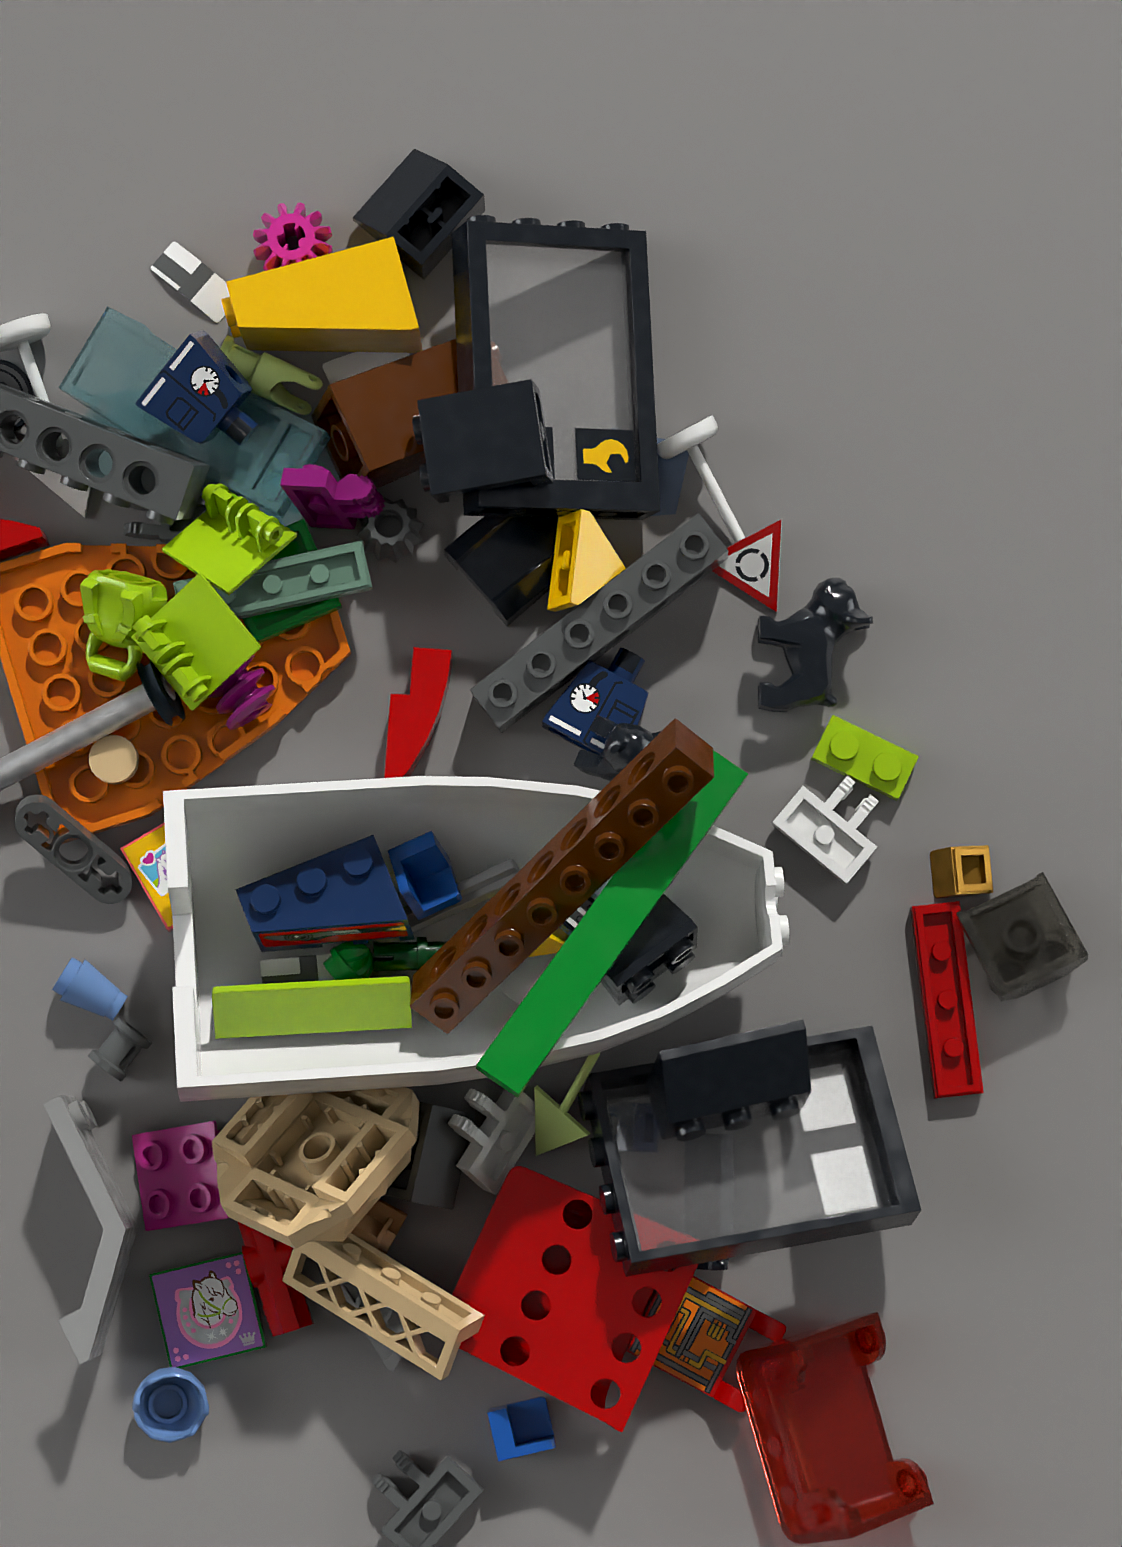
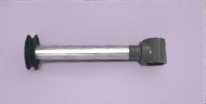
M151 660L145 666L137 662L136 666L142 682L141 685L0 758V791L155 710L168 725L172 726L173 717L179 716L185 719V711L179 695Z

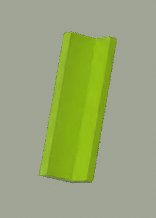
M399 976L216 986L212 988L215 1039L412 1028L410 978Z

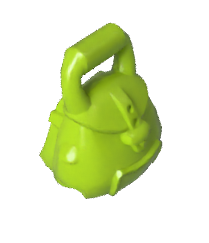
M111 569L94 570L80 584L84 610L83 620L91 631L86 644V661L91 672L124 682L137 671V662H141L143 655L142 649L131 637L136 633L133 625L145 615H148L150 618L153 617L167 603V590L160 581L127 571ZM105 642L115 647L127 649V663L98 654L100 645Z

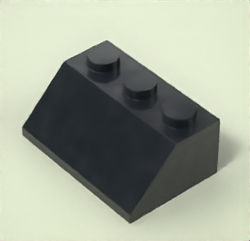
M803 1019L659 1051L647 1080L646 1088L661 1139L677 1137L678 1141L685 1142L706 1134L707 1129L724 1126L726 1131H734L751 1125L754 1122L753 1119L771 1115L773 1120H782L797 1115L812 1092L807 1035Z

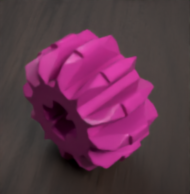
M301 202L297 203L294 213L288 214L286 205L280 203L277 206L278 218H274L271 214L263 213L261 219L267 229L259 228L253 231L254 240L260 243L253 252L257 260H266L263 266L264 271L333 253L332 246L325 242L332 237L331 228L329 226H320L323 218L319 211H314L306 216L305 205ZM297 236L298 249L289 250L287 244L288 237Z

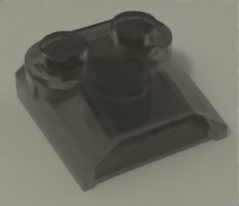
M1043 872L1037 874L1034 879L978 906L956 913L986 973L990 989L998 996L1001 1002L1023 997L1063 978L1088 960L1089 954Z

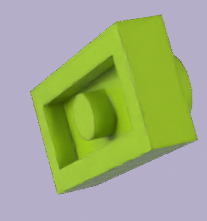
M832 715L811 760L844 776L848 775L854 781L897 801L919 756Z

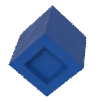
M432 831L387 850L399 891L418 920L462 900L450 858Z
M540 1396L488 1409L487 1414L498 1462L556 1448L545 1397Z

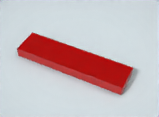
M960 901L912 906L910 911L934 1099L984 1093Z

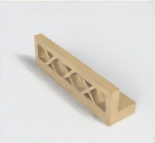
M352 1233L344 1241H309L297 1249L293 1248L282 1280L439 1380L449 1376L461 1342L479 1332L485 1316ZM306 1257L319 1264L324 1282L317 1284L301 1274ZM349 1282L356 1286L364 1306L355 1308L347 1303L340 1284ZM388 1306L396 1311L404 1331L395 1333L387 1328L380 1309ZM430 1332L445 1342L439 1359L426 1352L420 1336L421 1333Z

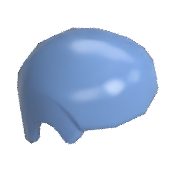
M177 1367L160 1368L150 1373L140 1383L132 1403L137 1426L151 1439L167 1443L194 1436L206 1416L209 1415V1404L204 1385L191 1372Z

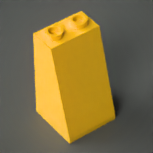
M394 236L226 281L230 297L222 298L221 301L227 323L233 338L242 336L248 350L415 353L423 350L419 325Z

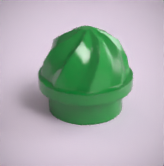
M344 942L334 946L329 950L331 956L323 962L324 967L335 980L369 978L374 968L370 948L364 944L354 945L353 942Z

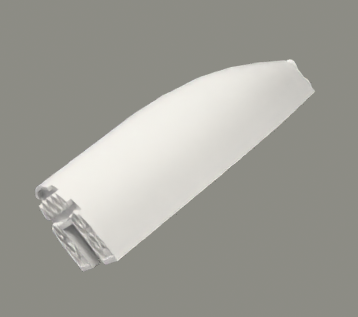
M411 776L163 791L167 886L173 918L176 987H172L177 1090L180 1102L440 1085L488 1078L476 1069V1064L520 1005V1003L506 996L499 985L448 1035L411 1008L412 1028L215 1039L212 1005L213 987L262 984L261 960L328 954L331 948L344 943L323 944V947L261 952L251 932L235 889L374 835L401 904L405 907L408 904L399 891L387 850L432 831L450 858L457 883L509 859H513L521 870L600 791L575 785L491 777ZM713 825L664 893L698 927L697 948L692 951L695 958L677 973L672 974L669 970H666L654 979L653 982L656 987L647 996L634 1004L628 999L619 1006L600 982L540 1067L594 1055L657 1031L722 997L775 963L778 957H782L783 945L789 944V923L787 915H779L777 913L778 897L784 896V875L782 867H774L773 851ZM612 876L591 896L593 899L596 900ZM491 898L414 932L415 940L377 939L369 940V944L364 945L370 948L374 957L373 941L416 942L417 937H427V942L448 941ZM417 970L379 971L378 973L372 971L369 978L407 976L410 978L411 992L413 975Z

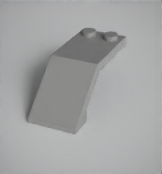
M59 1095L43 1103V1106L103 1227V1233L82 1307L58 1319L79 1365L103 1353L138 1225L91 1129L97 1127V1123L88 1104L85 1101L79 1102L75 1096Z

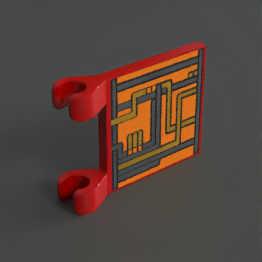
M693 1276L653 1366L707 1394L731 1409L742 1413L750 1402V1395L722 1380L748 1328L774 1342H779L786 1332V1326L780 1321ZM658 1292L655 1294L645 1317L653 1316L660 1310L662 1300ZM634 1336L626 1351L638 1357L641 1351V1344L638 1338Z

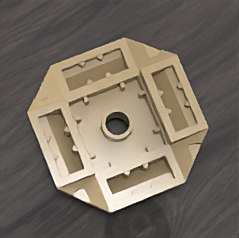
M407 1087L250 1097L212 1140L214 1160L217 1163V1183L222 1208L229 1218L295 1249L309 1241H344L378 1199L386 1194L389 1186L410 1163L411 1149L417 1141L420 1107L418 1098L413 1090Z

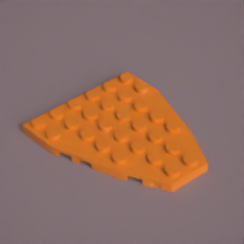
M63 543L0 563V659L26 745L142 684L138 671L123 682L89 670L86 661V644L91 631L83 620L84 610L80 584L94 570L111 569L127 571L160 581L167 590V602H169L175 596L173 582L194 578L197 574L162 552V548L166 544L128 546L126 543H111L110 546ZM338 610L260 643L262 648L254 654L255 657L246 669L250 672L263 668L265 674L256 683L258 688L272 684L275 687V690L267 699V702L272 704V706L261 716L237 729L229 730L226 722L232 713L219 714L216 710V705L222 697H208L194 711H191L181 699L185 711V719L179 716L173 717L172 726L168 725L155 710L109 734L119 735L128 739L138 752V769L130 780L122 784L113 785L101 781L94 775L89 766V753L95 743L93 742L36 772L41 794L52 799L92 834L154 815L164 807L163 791L190 789L271 731L351 655ZM103 642L98 649V654L126 663L128 661V650L125 648L115 647ZM143 652L140 663L145 666L150 663V660ZM60 824L57 832L65 826ZM77 838L67 839L62 844L77 840Z

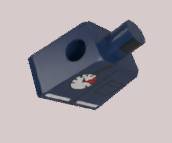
M204 330L188 335L135 403L140 409L199 444L213 440L222 431L237 445L242 446L259 426L239 408L253 390L251 385Z
M620 647L608 670L589 661L545 715L542 721V728L585 751L601 754L604 750L606 739L589 730L596 716L605 717L617 724L629 723L639 725L649 692L633 684L645 660L637 654Z

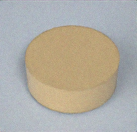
M107 735L97 740L90 750L89 766L94 775L107 784L116 785L127 782L138 769V752L135 746L122 736Z

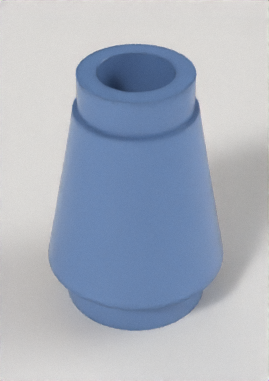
M73 957L52 988L54 992L62 996L60 1001L100 1016H105L112 1021L128 997L120 992L119 988L86 959L82 963Z

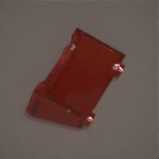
M878 1312L859 1315L767 1343L741 1353L737 1359V1379L778 1522L786 1537L795 1544L802 1545L851 1539L934 1504L927 1476L922 1468L911 1459H893L866 1367V1365L881 1360L886 1350V1336Z

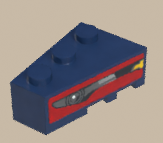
M374 835L235 889L251 932L261 952L323 947V944L353 942L354 945L369 944V940L399 938L400 941L415 940Z

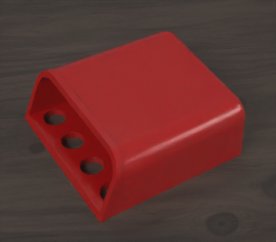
M515 1166L510 1169L452 1293L454 1297L485 1315L479 1332L461 1342L459 1349L605 1422L613 1429L623 1432L698 1264L678 1267L672 1271L661 1270L625 1277L622 1262L616 1263L611 1252L610 1233L615 1232L612 1215H604L600 1199L527 1167ZM633 1213L642 1251L699 1241L683 1232L674 1231ZM655 1289L661 1296V1308L653 1316H642ZM633 1335L636 1336L641 1344L639 1356L632 1362H621ZM612 1381H614L620 1389V1398L616 1405L611 1408H605L606 1396Z

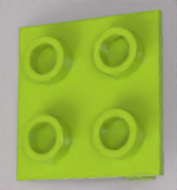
M209 484L202 493V499L205 501L207 510L162 548V552L195 574L202 573L209 583L230 595L293 541L297 534L282 525L274 516H268L259 510L257 505L249 503L246 498L237 496L229 491V488L224 484Z
M198 573L153 617L150 618L148 615L140 618L133 625L136 633L131 636L191 711H194L262 648L202 573Z

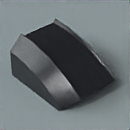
M484 516L444 549V555L456 570L459 569L491 604L495 614L506 626H509L550 589L558 518Z

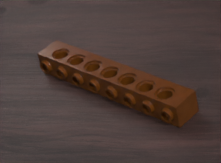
M676 718L670 722L413 975L410 1008L448 1035L714 778L713 747Z

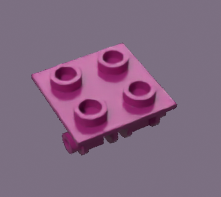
M216 1121L132 1135L145 1231L229 1218L220 1204L217 1163L214 1160L212 1140L221 1131H217Z

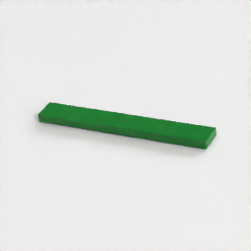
M713 750L714 778L612 876L476 1064L478 1071L518 1098L746 780L747 772Z

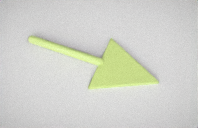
M600 1052L587 1057L561 1105L555 1102L538 1085L534 1087L536 1156L590 1134L568 1111L599 1058Z

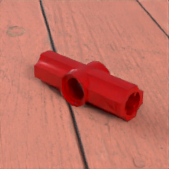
M238 1222L245 1244L242 1246L245 1265L253 1287H258L263 1310L272 1336L275 1337L314 1324L306 1296L282 1281L293 1247Z

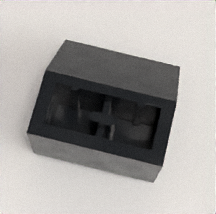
M413 149L353 216V221L377 241L394 236L400 260L424 280L452 249L451 234L466 222L469 217L482 215L485 212V198L481 191L450 165L417 149Z
M664 894L601 981L615 1002L620 1006L628 999L633 1004L640 1001L656 987L653 982L654 979L666 970L675 974L688 965L695 958L692 951L697 948V925Z

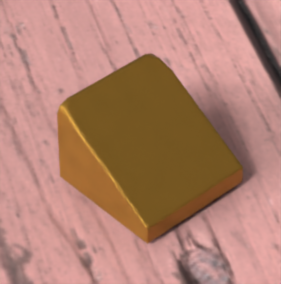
M989 845L947 847L930 852L933 892L936 898L994 893Z

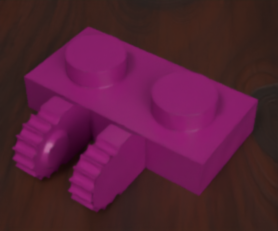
M308 464L302 466V468L283 469L280 486L310 527L355 529L357 518H365L366 516L368 518H375L376 515H380L379 513L385 507L383 496L376 490L372 479H369L368 476L348 474L337 482L330 470L318 465Z

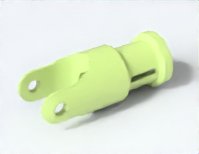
M226 336L220 349L249 382L253 389L252 393L298 414L308 415L311 413L312 408L310 404L291 395L281 382H296L307 388L318 390L323 386L319 377L266 352L261 355L235 344L233 337Z

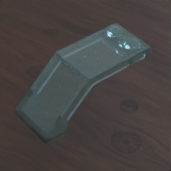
M107 306L60 384L59 389L123 431L209 464L205 479L215 484H224L232 493L242 496L259 507L283 518L292 504V501L280 486L283 469L302 468V466L308 464L315 465L331 436L325 430L250 393L239 408L259 426L242 446L237 445L222 431L211 441L204 444L196 443L140 409L135 404L177 349L154 335L146 325Z

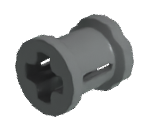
M118 1017L114 1021L116 1028L98 1050H92L88 1057L108 1074L119 1081H123L126 1077V1068L141 1049H148L152 1042L128 1022Z

